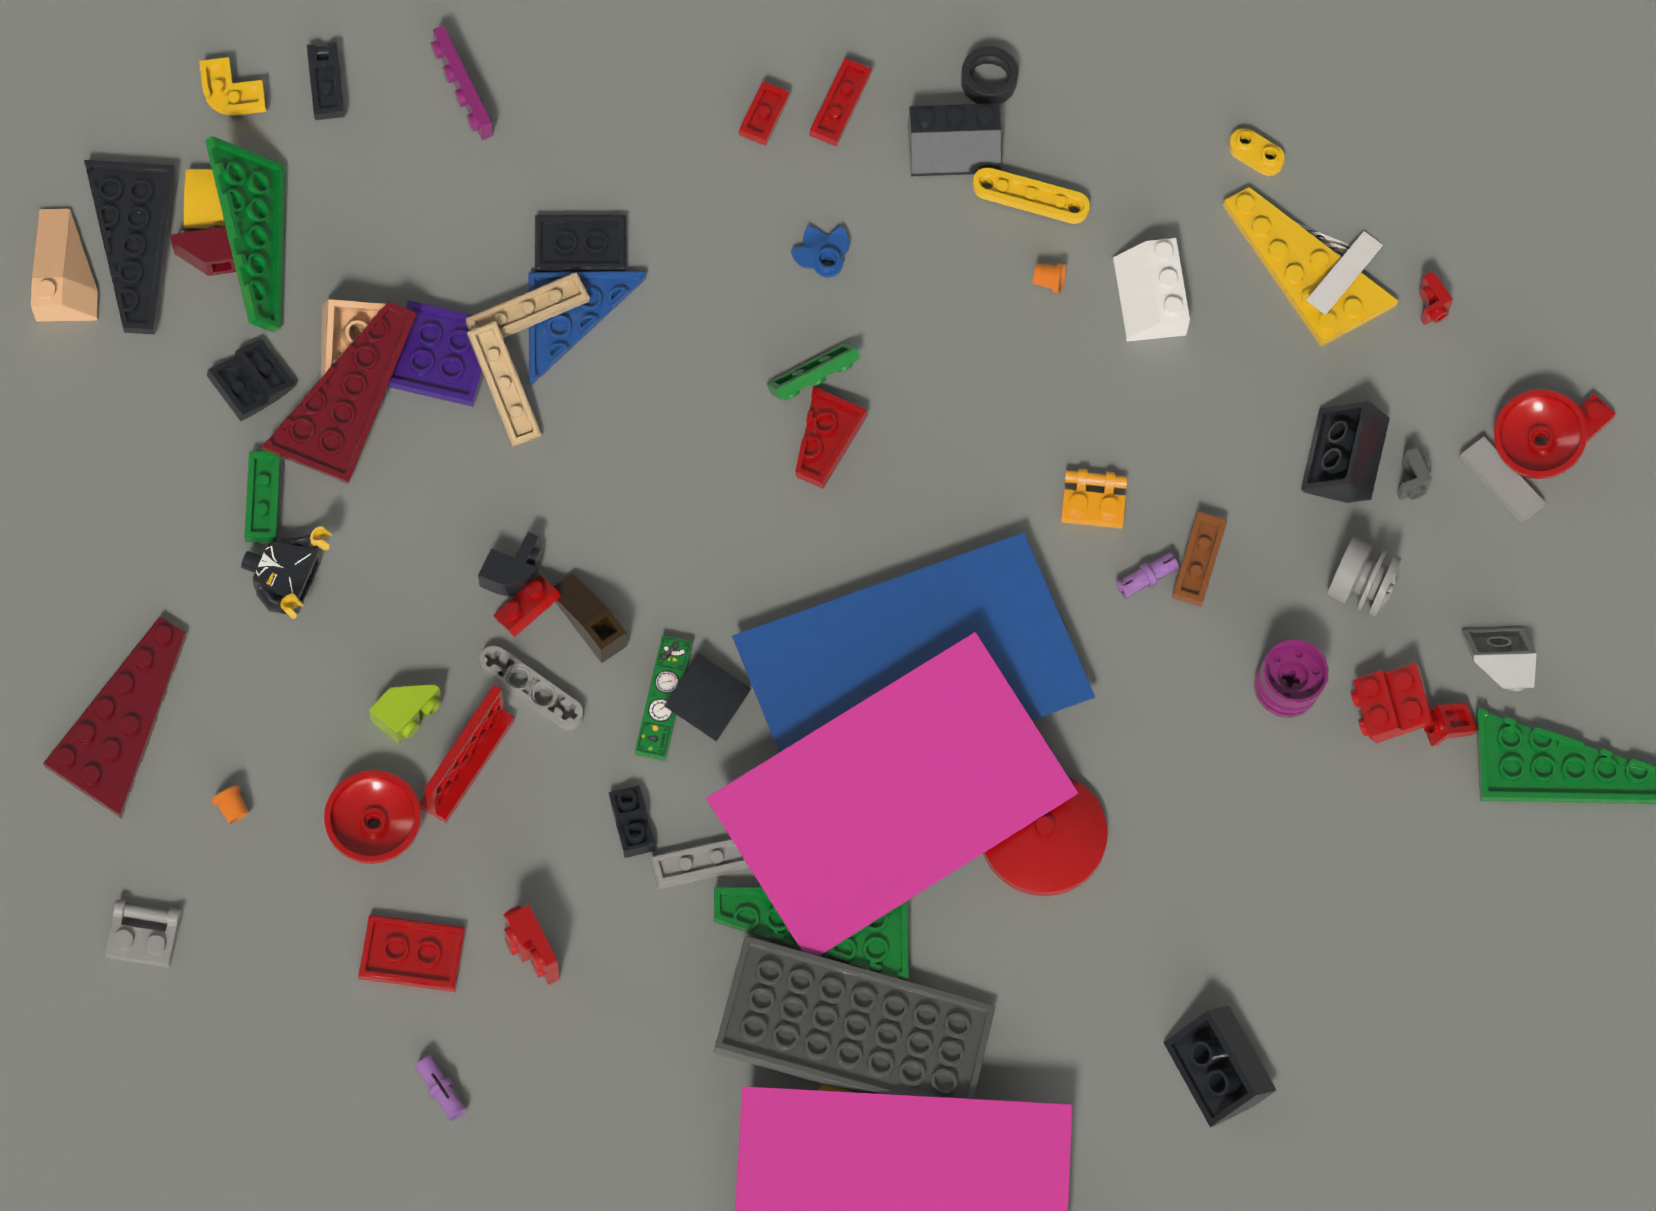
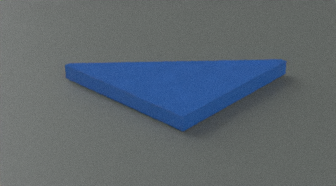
M646 271L577 272L590 300L585 304L529 327V383H535L644 282L646 280ZM528 272L529 292L575 272Z

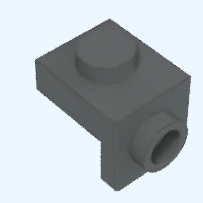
M1418 447L1407 450L1402 460V465L1409 481L1401 484L1397 493L1399 500L1408 497L1410 500L1422 497L1426 494L1432 481L1429 461L1426 456H1421Z

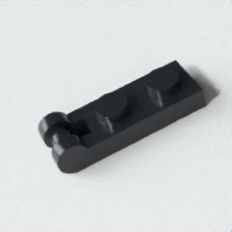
M336 41L327 42L328 45L316 46V43L307 44L315 120L345 117ZM329 57V60L318 61V58Z

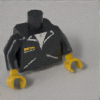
M319 526L308 535L283 539L279 542H269L263 556L250 551L245 553L241 568L255 573L253 584L256 595L268 611L287 614L292 619L297 617L296 613L299 614L304 606L305 598L321 564L320 553L317 548L319 547L325 551L329 549L330 544L325 542L324 539L332 536L331 532Z

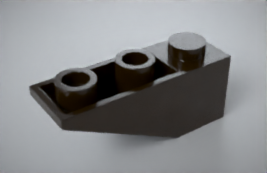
M574 574L553 586L561 595L555 603L601 663L627 647V632L611 611Z

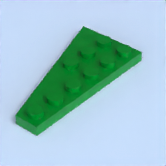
M1477 708L1476 726L1478 729L1477 749L1480 801L1656 804L1655 765L1636 759L1629 760L1613 755L1612 751L1603 748L1598 750L1584 745V742L1539 727L1534 729L1516 723L1517 720L1488 714L1487 710Z
M714 887L715 923L800 949L762 887ZM907 901L820 956L909 981Z

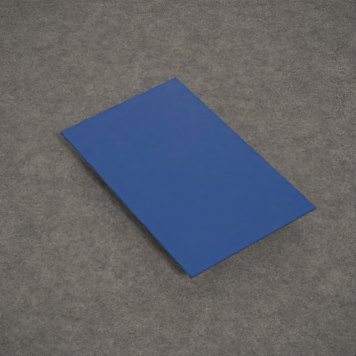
M1024 532L732 635L779 753L974 632L980 638L1031 720L1095 698Z

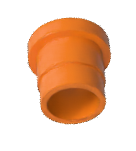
M1037 263L1033 274V285L1052 289L1053 293L1060 294L1065 282L1066 264Z
M239 785L222 791L211 800L214 807L218 806L228 824H232L250 813L240 794L242 789Z

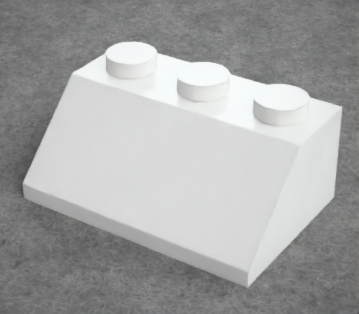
M1176 238L1145 241L1113 257L1126 342L1186 336L1190 316Z

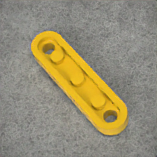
M982 168L973 177V191L981 199L1071 224L1081 223L1088 217L1090 202L1080 192L994 168ZM990 184L992 188L985 189L982 185ZM1076 208L1079 210V212L1072 213L1069 211V209Z

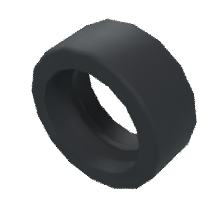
M995 46L978 48L973 50L963 63L961 87L965 95L977 104L1004 103L1013 95L1017 86L1018 66L1014 58L1003 49ZM994 64L1006 72L1007 80L1003 86L987 89L973 81L972 72L977 66Z

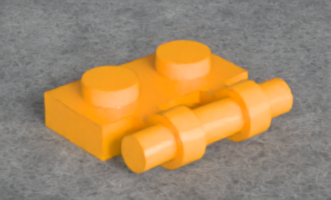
M1078 468V471L1066 470L1064 482L1075 483L1076 490L1064 489L1061 522L1122 529L1126 496L1113 493L1114 488L1126 489L1127 476L1115 475V472L1106 471L1105 474L1089 473L1088 469ZM1086 485L1104 486V493L1087 492Z

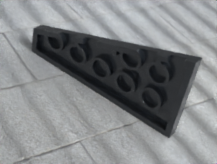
M84 160L124 333L155 335L176 173L175 166Z

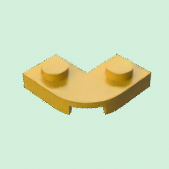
M229 57L199 61L204 97L213 110L229 116L266 112L262 80L233 83Z

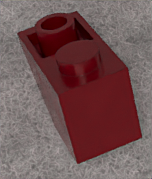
M215 225L205 230H182L177 234L170 235L174 254L207 276L236 272L226 227Z

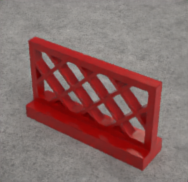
M493 685L424 788L425 795L419 802L420 809L444 823L448 822L515 721L514 716L505 712L501 688Z

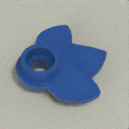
M807 226L803 235V246L792 249L791 254L799 266L814 269L822 277H834L843 268L842 257L848 252L850 242L847 232L843 227H838L827 236L820 230ZM829 261L833 263V266L827 267L823 263Z

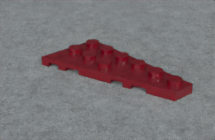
M388 301L355 341L344 351L342 356L304 397L295 410L284 420L275 433L264 443L261 449L348 484L417 313Z
M161 616L43 763L45 768L121 819L129 792L132 791L135 783L134 778L139 764L144 758L154 730L158 711L162 701L165 699L171 675L175 671L187 638L185 632Z

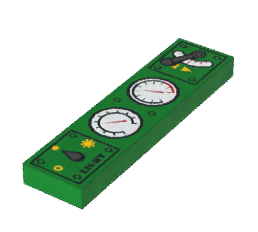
M661 636L635 747V755L666 761L676 714L664 707V705L687 671L692 641Z

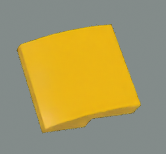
M185 169L184 229H208L215 225L226 227L212 169Z

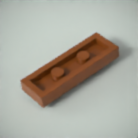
M1197 512L1172 595L1173 599L1202 607L1228 520Z

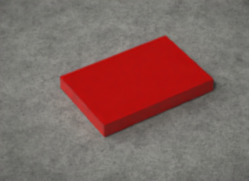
M369 914L358 978L360 980L455 992L466 931L465 927Z

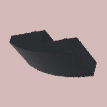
M640 785L608 792L624 858L656 851Z

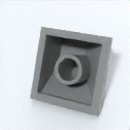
M1524 628L1462 630L1463 640L1473 661L1503 689L1522 691L1525 688H1534L1537 653Z

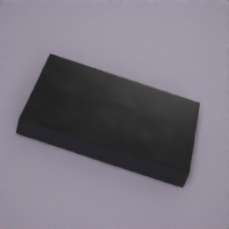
M535 215V272L626 271V215Z

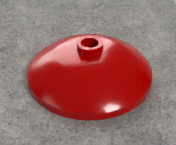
M1532 390L1514 397L1500 411L1494 426V442L1500 458L1511 470L1528 478L1545 479L1566 472L1578 462L1587 443V424L1580 408L1567 396L1551 390ZM1543 437L1547 442L1539 445L1536 443V440Z
M363 771L344 779L330 794L324 810V825L332 845L345 857L365 864L383 863L401 855L414 842L421 824V810L415 792L403 779L385 771ZM372 820L380 822L376 828H371L368 824Z

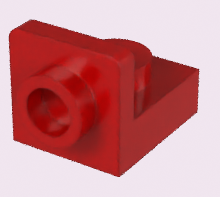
M1432 271L1423 276L1419 287V295L1428 306L1424 309L1421 317L1423 325L1432 321L1438 323L1449 315L1453 301L1439 278Z
M1467 702L1436 706L1432 709L1435 724L1424 727L1431 746H1438L1447 738L1471 736L1478 731Z

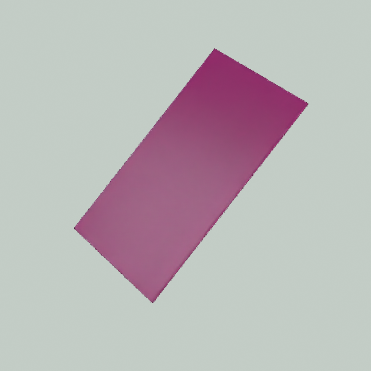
M974 632L706 797V800L801 951L820 956L1077 795L1078 792L980 638Z
M742 1086L735 1211H1068L1072 1105Z

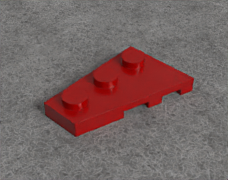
M813 386L810 410L807 413V424L804 438L801 441L795 474L797 478L824 489L867 418L868 413L867 409Z

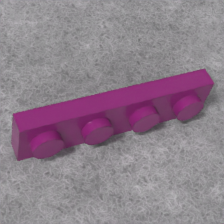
M444 25L433 29L434 41L430 43L435 58H441L445 65L442 67L447 82H453L457 89L454 91L459 106H465L469 113L466 115L471 130L473 132L477 130L481 140L493 136L492 122Z

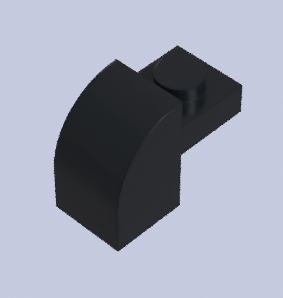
M527 532L515 558L491 548L478 574L479 586L502 596L517 595L538 576L537 568L534 566H537L543 552L540 549L539 536Z

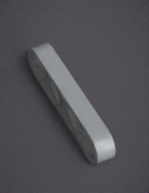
M489 646L481 652L479 657L480 668L487 677L564 730L571 731L577 729L582 724L583 709L577 700L503 648ZM488 657L491 659L499 657L500 665L507 669L504 677L501 676L503 671L498 665L488 666ZM514 673H524L528 677L527 682L522 686L513 685L510 682V677ZM540 690H548L552 693L553 698L547 704H540L535 700L536 693ZM559 699L562 700L560 701V707L566 712L572 709L575 710V719L569 717L567 720H564L563 712L556 707Z

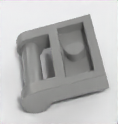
M117 899L114 904L113 919L104 953L106 958L170 968L181 920V909L170 908L167 911L129 905L127 901ZM125 917L167 923L166 932L126 926L124 925Z

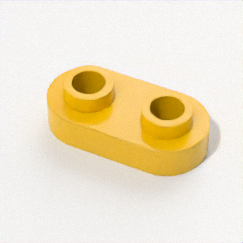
M1246 128L1238 129L1231 135L1229 151L1233 157L1265 176H1274L1282 170L1285 155L1280 147ZM1245 139L1248 140L1250 143L1243 144L1240 140ZM1272 155L1275 159L1269 160L1265 156Z

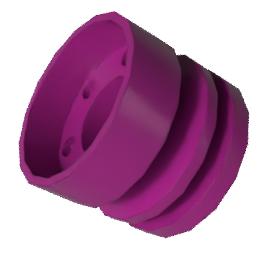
M1290 639L1278 643L1268 652L1255 675L1254 691L1257 700L1267 711L1279 717L1292 718L1304 714L1314 705L1328 682L1329 668L1325 656L1316 646L1303 640ZM1285 679L1291 680V681H1290V685H1291L1292 687H1287V686H1286V680H1285Z

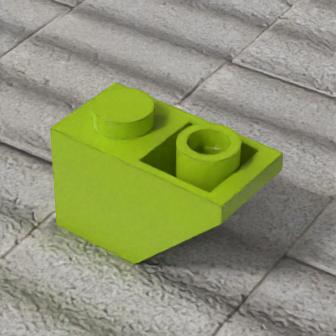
M435 684L390 687L369 709L371 722L400 744L405 738L410 739L418 731L419 723L426 715L432 716L438 710L442 700L440 688Z

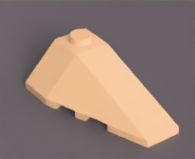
M39 209L31 286V308L36 322L98 320L99 293L71 210Z
M331 299L323 303L321 378L362 333L364 328L385 304Z

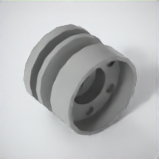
M1352 537L1327 596L1346 604L1353 593L1359 595L1357 609L1361 611L1366 600L1370 599L1374 602L1369 615L1376 617L1377 613L1387 604L1396 585L1402 558L1394 555L1390 566H1384L1382 564L1387 551L1383 550L1377 559L1373 561L1369 559L1372 545Z

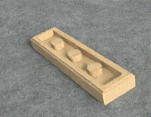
M577 272L468 317L466 318V324L471 331L496 321L502 337L505 338L589 302L590 297Z
M495 321L468 331L467 336L511 446L515 447L541 437V432L497 322Z

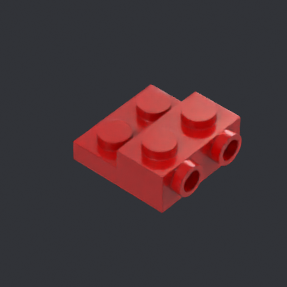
M1417 663L1387 673L1380 670L1353 680L1355 689L1350 690L1354 705L1361 707L1363 717L1358 719L1359 727L1365 737L1369 736L1376 744L1435 724L1421 670Z
M527 905L523 908L516 906L507 910L503 914L506 920V928L503 931L506 936L504 938L512 956L518 954L522 963L532 958L530 962L538 978L544 976L548 985L560 980L558 961L530 906Z

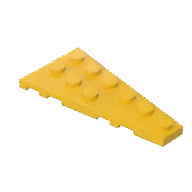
M1250 187L1224 200L1223 207L1321 347L1397 306L1398 300L1363 273H1360L1325 315L1306 300L1342 257Z

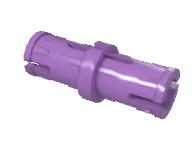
M1168 552L1165 556L1148 565L1143 563L1137 571L1121 580H1117L1116 586L1120 593L1124 591L1122 597L1127 599L1130 595L1147 586L1152 588L1161 578L1174 571H1178L1179 565L1175 558L1171 560L1173 554Z
M432 1055L427 1056L415 1065L416 1070L419 1071L430 1089L428 1091L431 1098L437 1099L447 1114L449 1121L461 1117L467 1111V1108L452 1088L454 1083L450 1078L445 1077L436 1064Z

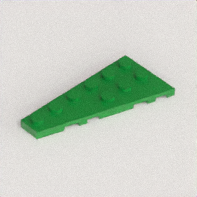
M211 136L205 140L248 322L251 325L275 332L281 329L285 164Z

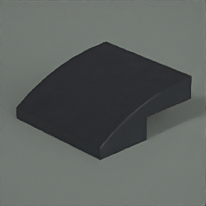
M262 339L236 350L233 358L209 368L207 372V377L240 422L276 402L295 387L293 380Z
M698 654L664 707L717 742L751 688L701 654Z

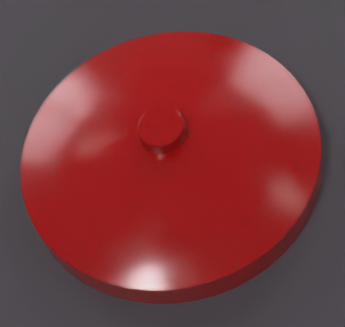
M1069 776L1068 778L1078 792L1077 795L983 853L987 864L995 875L1008 886L1020 892L1036 896H1053L1069 892L1082 885L1093 875L1104 856L1108 832L1102 807L1091 791Z

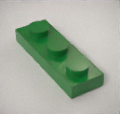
M845 342L766 384L770 393L780 400L792 399L799 395V390L809 385L816 386L823 383L827 379L826 376L834 372L848 370L853 366V362L861 358L857 348Z
M249 451L245 542H277L281 457L267 451Z

